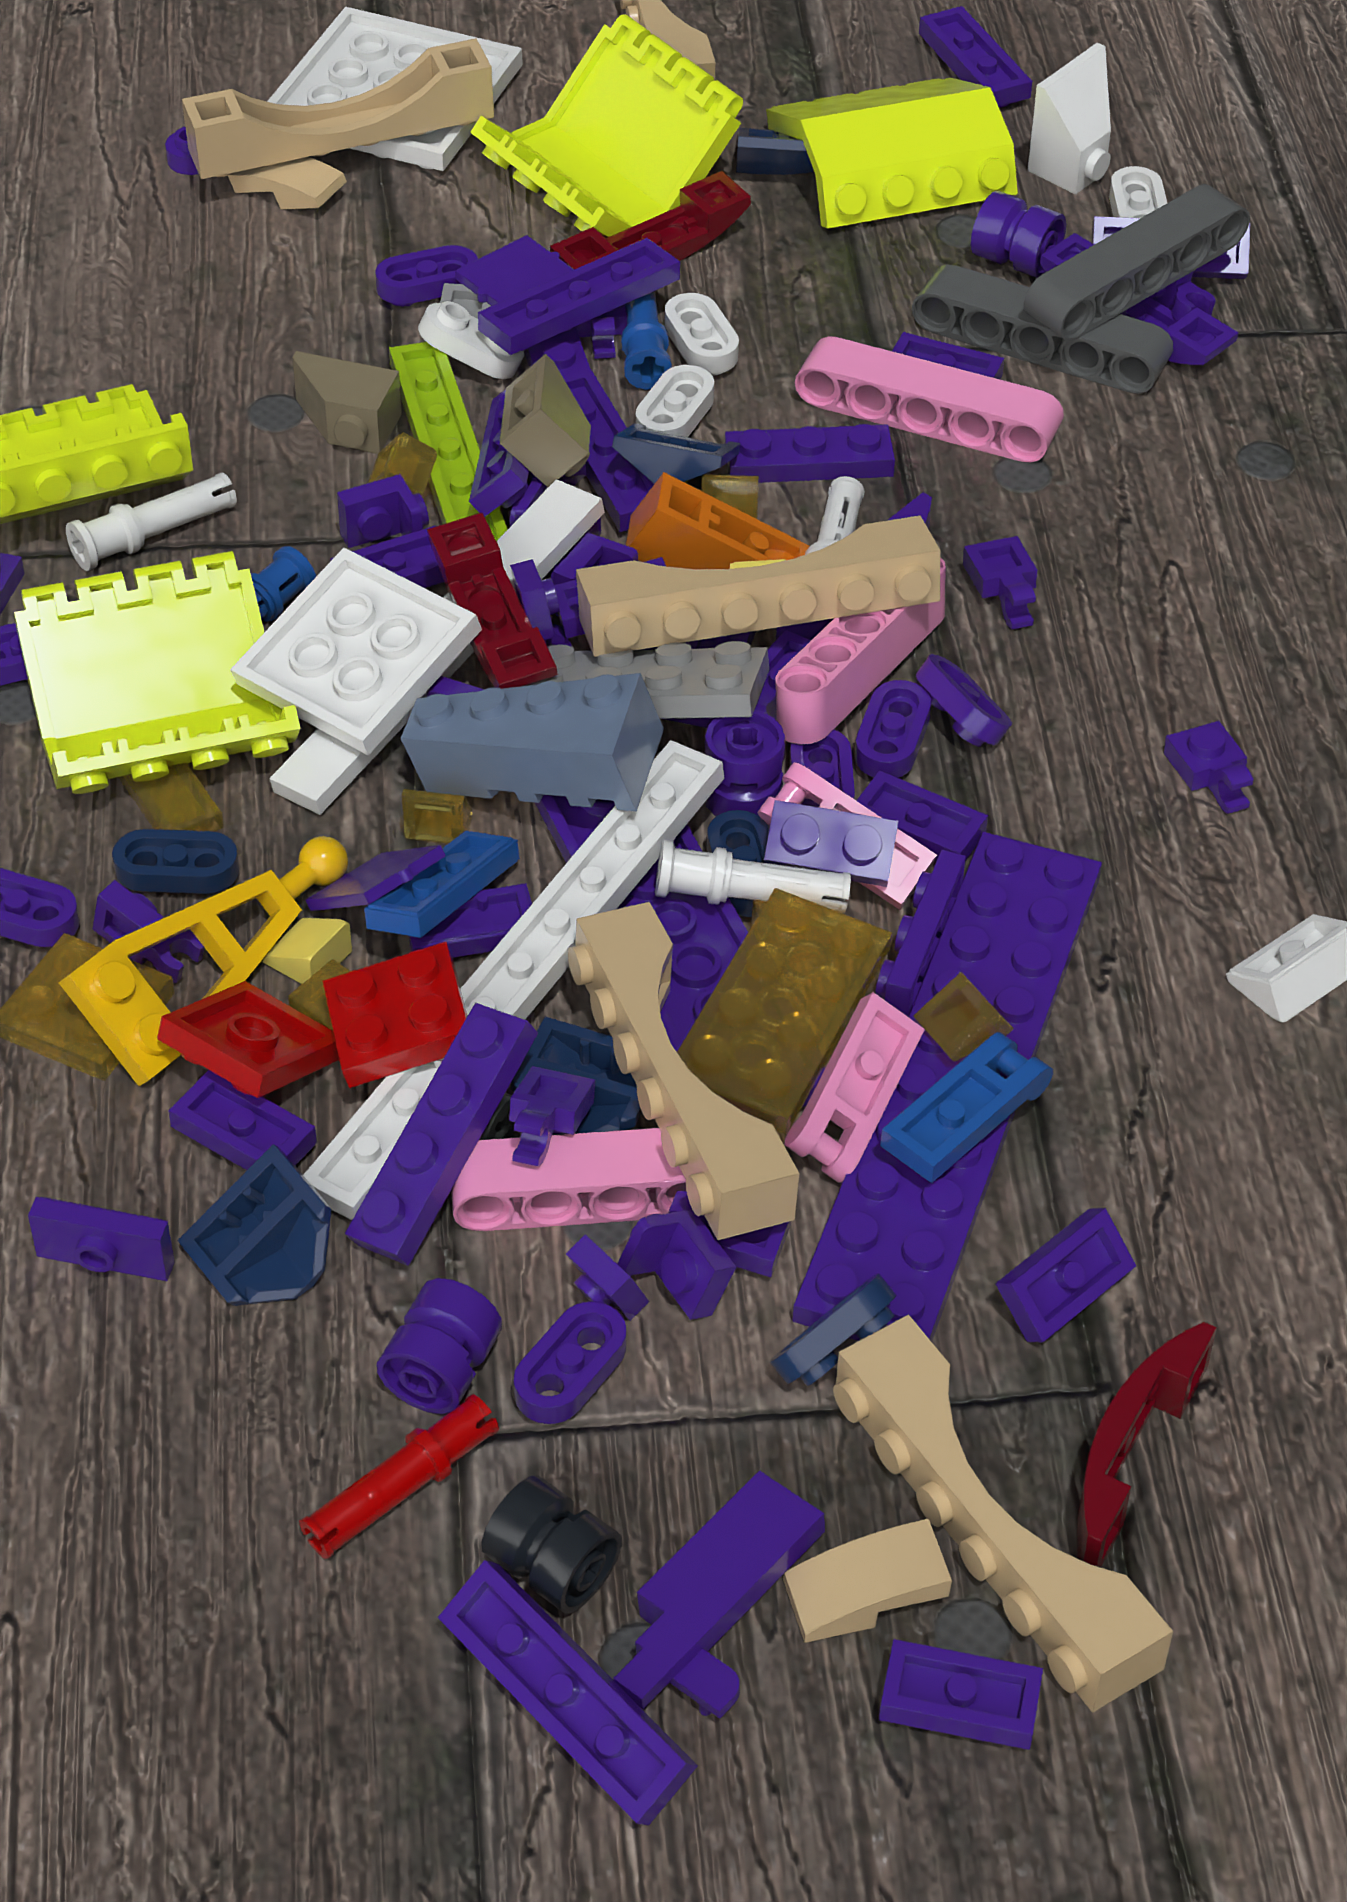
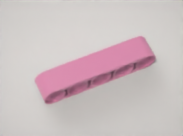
M828 336L820 339L813 347L795 379V387L799 396L815 407L882 425L888 424L889 427L1021 462L1031 463L1039 461L1045 455L1064 417L1063 407L1053 395L1045 391L839 337Z
M941 557L940 601L834 618L778 672L775 677L776 721L782 726L786 741L795 744H811L825 738L942 622L945 617L946 566L945 561Z
M659 1128L579 1133L574 1135H552L547 1155L540 1166L512 1161L513 1152L518 1147L521 1137L479 1140L451 1189L453 1216L460 1226L473 1231H495L637 1221L652 1214H667L676 1192L686 1191V1179L679 1166L671 1167L662 1147L661 1131Z

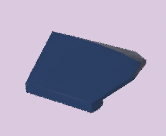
M739 128L736 173L788 175L814 172L803 140L769 129Z
M634 423L614 435L612 447L655 484L663 472L684 482L716 470L739 455L740 443L731 441L725 445L646 430V425Z
M545 1016L537 1030V1037L511 1081L513 1092H515L532 1066L595 1079L594 1103L574 1134L622 1131L636 1126L642 1113L637 1096V1084L631 1073L623 1074L615 1058L612 1036ZM556 1133L552 1135H564L567 1133Z
M273 1144L177 1241L227 1303L233 1306L297 1299L312 1288L325 1271L332 1208L285 1153Z

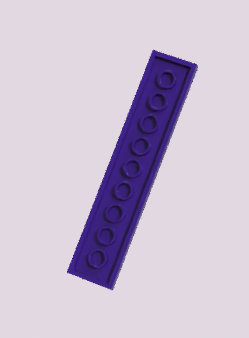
M982 832L909 1015L910 1019L925 1030L859 1163L851 1174L845 1175L794 1303L793 1322L811 1326L857 1287L879 1273L897 1295L887 1305L895 1316L882 1328L909 1314L932 1342L1015 1111L933 1183L926 1180L880 1146L882 1129L996 1032H1001L1017 1044V1052L1028 1060L1036 1056L1097 888L1102 862ZM1003 1073L999 1074L1000 1076H1002V1077L1005 1078V1079L1008 1078V1077L1005 1076ZM855 1333L849 1337L850 1339L860 1341Z

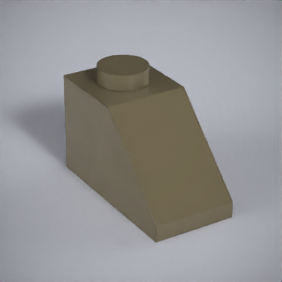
M296 351L292 357L296 401L327 443L380 454L402 415L399 371Z
M545 354L506 387L500 444L547 487L563 475L570 477L578 472L586 463L590 454L591 425L554 361Z

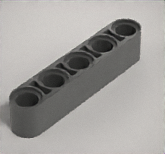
M1208 184L1199 185L1042 274L1029 287L1025 295L1024 310L1066 341L1075 340L1233 248L1243 238L1248 229L1250 213Z
M946 264L939 266L913 301L912 314L916 322L923 329L931 333L1129 393L1139 394L1147 392L1152 388L1173 352V341L1163 328L1122 314H1118L1075 340L1066 341L1024 310L1025 295L1029 287L956 265Z

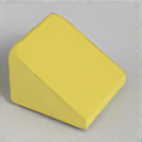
M302 918L270 949L263 958V963L313 990L352 952L350 924L341 919Z

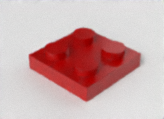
M446 941L322 981L341 1070L349 1088L444 1058L468 1016L454 961Z
M247 981L161 1016L157 1035L159 1041L180 1052L187 1061L204 1066L231 1082L236 1090L244 1094L253 1095L256 1098H260L339 1060L334 1032L331 1029Z

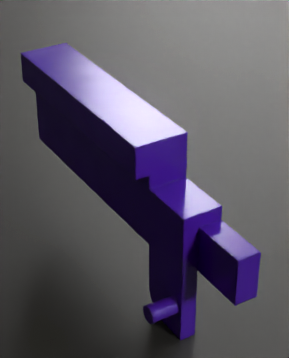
M759 1470L637 1591L640 1617L650 1623L651 1626L635 1641L637 1655L613 1680L642 1709L670 1683L698 1703L701 1715L708 1716L712 1713L720 1719L738 1700L740 1682L738 1675L732 1668L708 1651L825 1532L824 1513Z

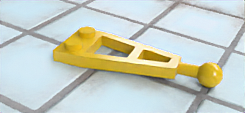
M327 836L315 837L302 847L298 858V865L282 878L278 879L274 872L269 870L118 938L58 983L136 1084L141 1086L178 1058L181 1053L157 1039L161 1016L170 1013V1011L129 957L191 929L224 972L202 999L244 982L302 911L294 899L313 884L327 886L344 876L348 867L347 852L343 845L334 838ZM257 898L270 917L243 949L218 916Z

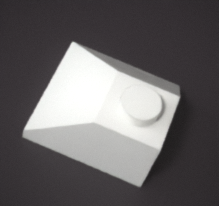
M1098 42L1039 83L1036 88L1028 171L1075 195L1092 182L1101 179L1106 173L1111 159L1108 153L1111 124L1106 47Z

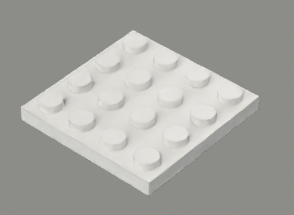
M345 7L267 102L282 105L308 106L332 103L357 96L389 81L410 66L428 48L475 39L477 37ZM477 38L492 66L494 104L523 65L522 48ZM477 121L470 125L441 128L418 136L408 135L380 141L371 146H356L351 149L371 153L380 158H391L416 164L425 169L444 171L471 135L470 132Z

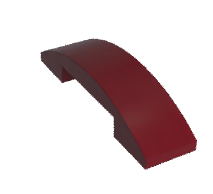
M720 171L681 188L679 207L608 238H605L594 227L550 245V252H558L559 258L575 270L648 238L680 261L707 245L732 225L751 205V196L723 171Z
M483 513L427 529L430 544L452 602L476 614L482 630L470 644L494 687L500 689L521 687L558 675L557 666L538 627H532L503 567L500 548Z
M1202 1322L1167 1341L1133 1371L1108 1406L1093 1440L1085 1472L1076 1530L1077 1556L1079 1560L1093 1566L1102 1567L1124 1525L1132 1487L1117 1480L1116 1477L1154 1408L1181 1419L1208 1368L1217 1327Z

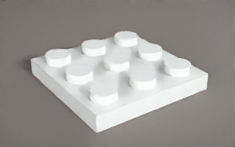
M343 547L230 671L237 685L281 709L295 705L298 718L369 756L414 706L416 699L421 698L478 635L482 628L476 614Z

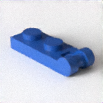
M996 1032L882 1129L880 1146L926 1180L933 1183L1027 1099L1032 1101L1038 1098L1049 1085L1053 1076V1068L1037 1057H1032L1028 1060L1017 1052V1044L1001 1032ZM1003 1073V1074H1004L1005 1076H1007L1008 1078L1005 1079V1078H1003L1002 1076H1000L999 1074Z

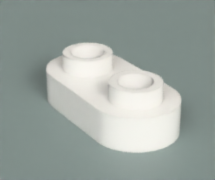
M1129 166L1117 170L1112 175L1109 199L1113 217L1142 218L1167 204L1162 179L1153 170L1139 166Z
M683 293L672 297L666 303L665 329L688 365L702 367L714 376L732 369L737 364L739 352L738 335L710 297L699 293Z
M445 301L430 304L418 326L421 337L428 344L494 378H512L524 357V351L509 355L478 331V319L471 316L464 307L454 302Z
M679 365L668 369L636 409V423L646 425V430L688 438L713 405V376L706 369L695 365Z

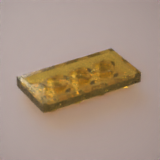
M775 888L677 1051L678 1055L687 1068L713 1093L741 1111L772 1124L776 1131L786 1135L845 1031L860 999L864 997L888 954L891 946L892 932Z

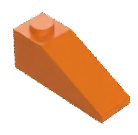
M665 472L662 473L631 514L626 546L637 550L640 562L663 557L666 567L685 569H730V563L790 560L805 555L806 550L810 547Z

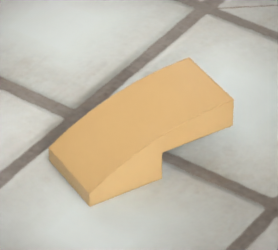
M310 157L281 162L272 166L243 170L228 175L235 193L273 192L280 209L319 208L347 182L343 172Z
M929 1519L903 1524L847 1542L787 1570L783 1577L804 1643L875 1628L878 1612L949 1597L952 1583Z

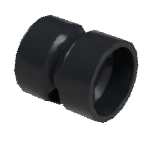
M534 1475L518 1483L498 1505L485 1528L481 1546L482 1552L517 1579L529 1576V1587L562 1612L568 1614L575 1612L585 1605L606 1581L618 1560L622 1547V1536L586 1509L574 1515V1501L539 1475Z

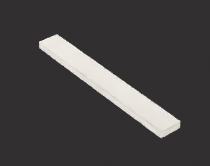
M556 479L497 540L501 551L503 567L514 590L515 585L510 565L533 559L542 580L605 513L602 498ZM448 592L443 598L452 602ZM471 644L461 652L441 676L450 678L474 652ZM427 691L421 698L427 697ZM413 707L369 756L317 728L269 778L273 792L321 815L403 728L410 717Z

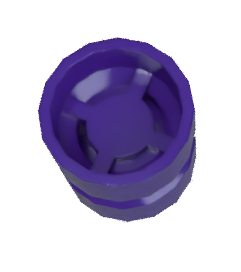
M998 190L994 191L986 198L976 217L971 234V251L976 256L1000 265L1010 260L1013 262L1014 270L1038 278L1046 273L1040 265L1041 255L1065 238L1066 217L1059 212L1039 205H1034L1027 209V203L1023 199Z
M754 710L752 717L715 718L708 725L705 735V755L722 761L724 771L723 781L705 801L706 807L714 816L731 810H744L758 815L757 812L768 797L775 798L783 788L782 766L784 763L785 735L782 726L774 717L762 711Z
M441 1278L426 1281L404 1316V1325L399 1326L377 1361V1373L384 1385L396 1397L407 1404L429 1413H449L459 1405L476 1376L472 1367L481 1365L502 1331V1318L496 1307L484 1295L468 1285L455 1280Z

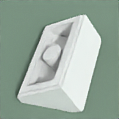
M1315 914L1311 915L1226 973L1228 982L1270 1017L1279 1022L1288 1021L1347 980V921Z

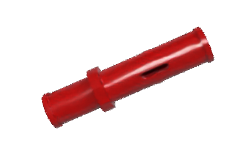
M472 1394L465 1399V1402L428 1429L416 1428L405 1436V1446L311 1515L299 1520L303 1534L308 1535L312 1532L314 1535L307 1540L322 1558L328 1559L334 1555L337 1549L430 1480L441 1482L452 1474L451 1465L485 1439L499 1432L496 1418H490L488 1421L484 1419L485 1416L492 1413L490 1408L478 1396Z

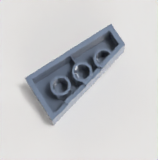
M641 673L616 676L606 674L590 679L564 682L546 681L538 685L504 689L488 688L478 692L452 695L434 694L426 698H417L401 736V741L427 793L493 798L499 791L515 792L519 801L539 803L544 795L566 796L570 806L591 808L596 799L612 800L617 810L637 812L664 728Z

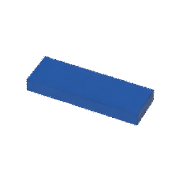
M464 831L442 848L446 855L444 858L415 875L412 880L402 883L364 908L367 929L421 938L520 860L518 840L512 837Z

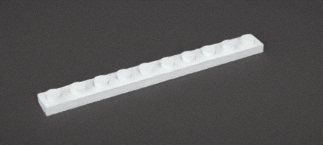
M670 740L653 760L637 812L617 810L616 806H614L461 987L467 1015L476 1002L525 1020L569 967L568 949L576 946V919L616 910L659 858L662 841H673L723 781L722 761ZM444 1058L386 1076L304 1173L303 1176L333 1211L351 1220L354 1218Z

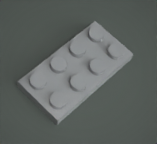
M732 641L722 643L715 648L691 649L689 644L676 642L661 645L655 650H627L594 657L592 651H574V648L568 645L549 646L548 649L557 666L558 675L525 686L538 685L546 681L564 682L590 679L606 674L616 676L641 673L659 718L752 717L769 672L768 647L751 648L746 642Z

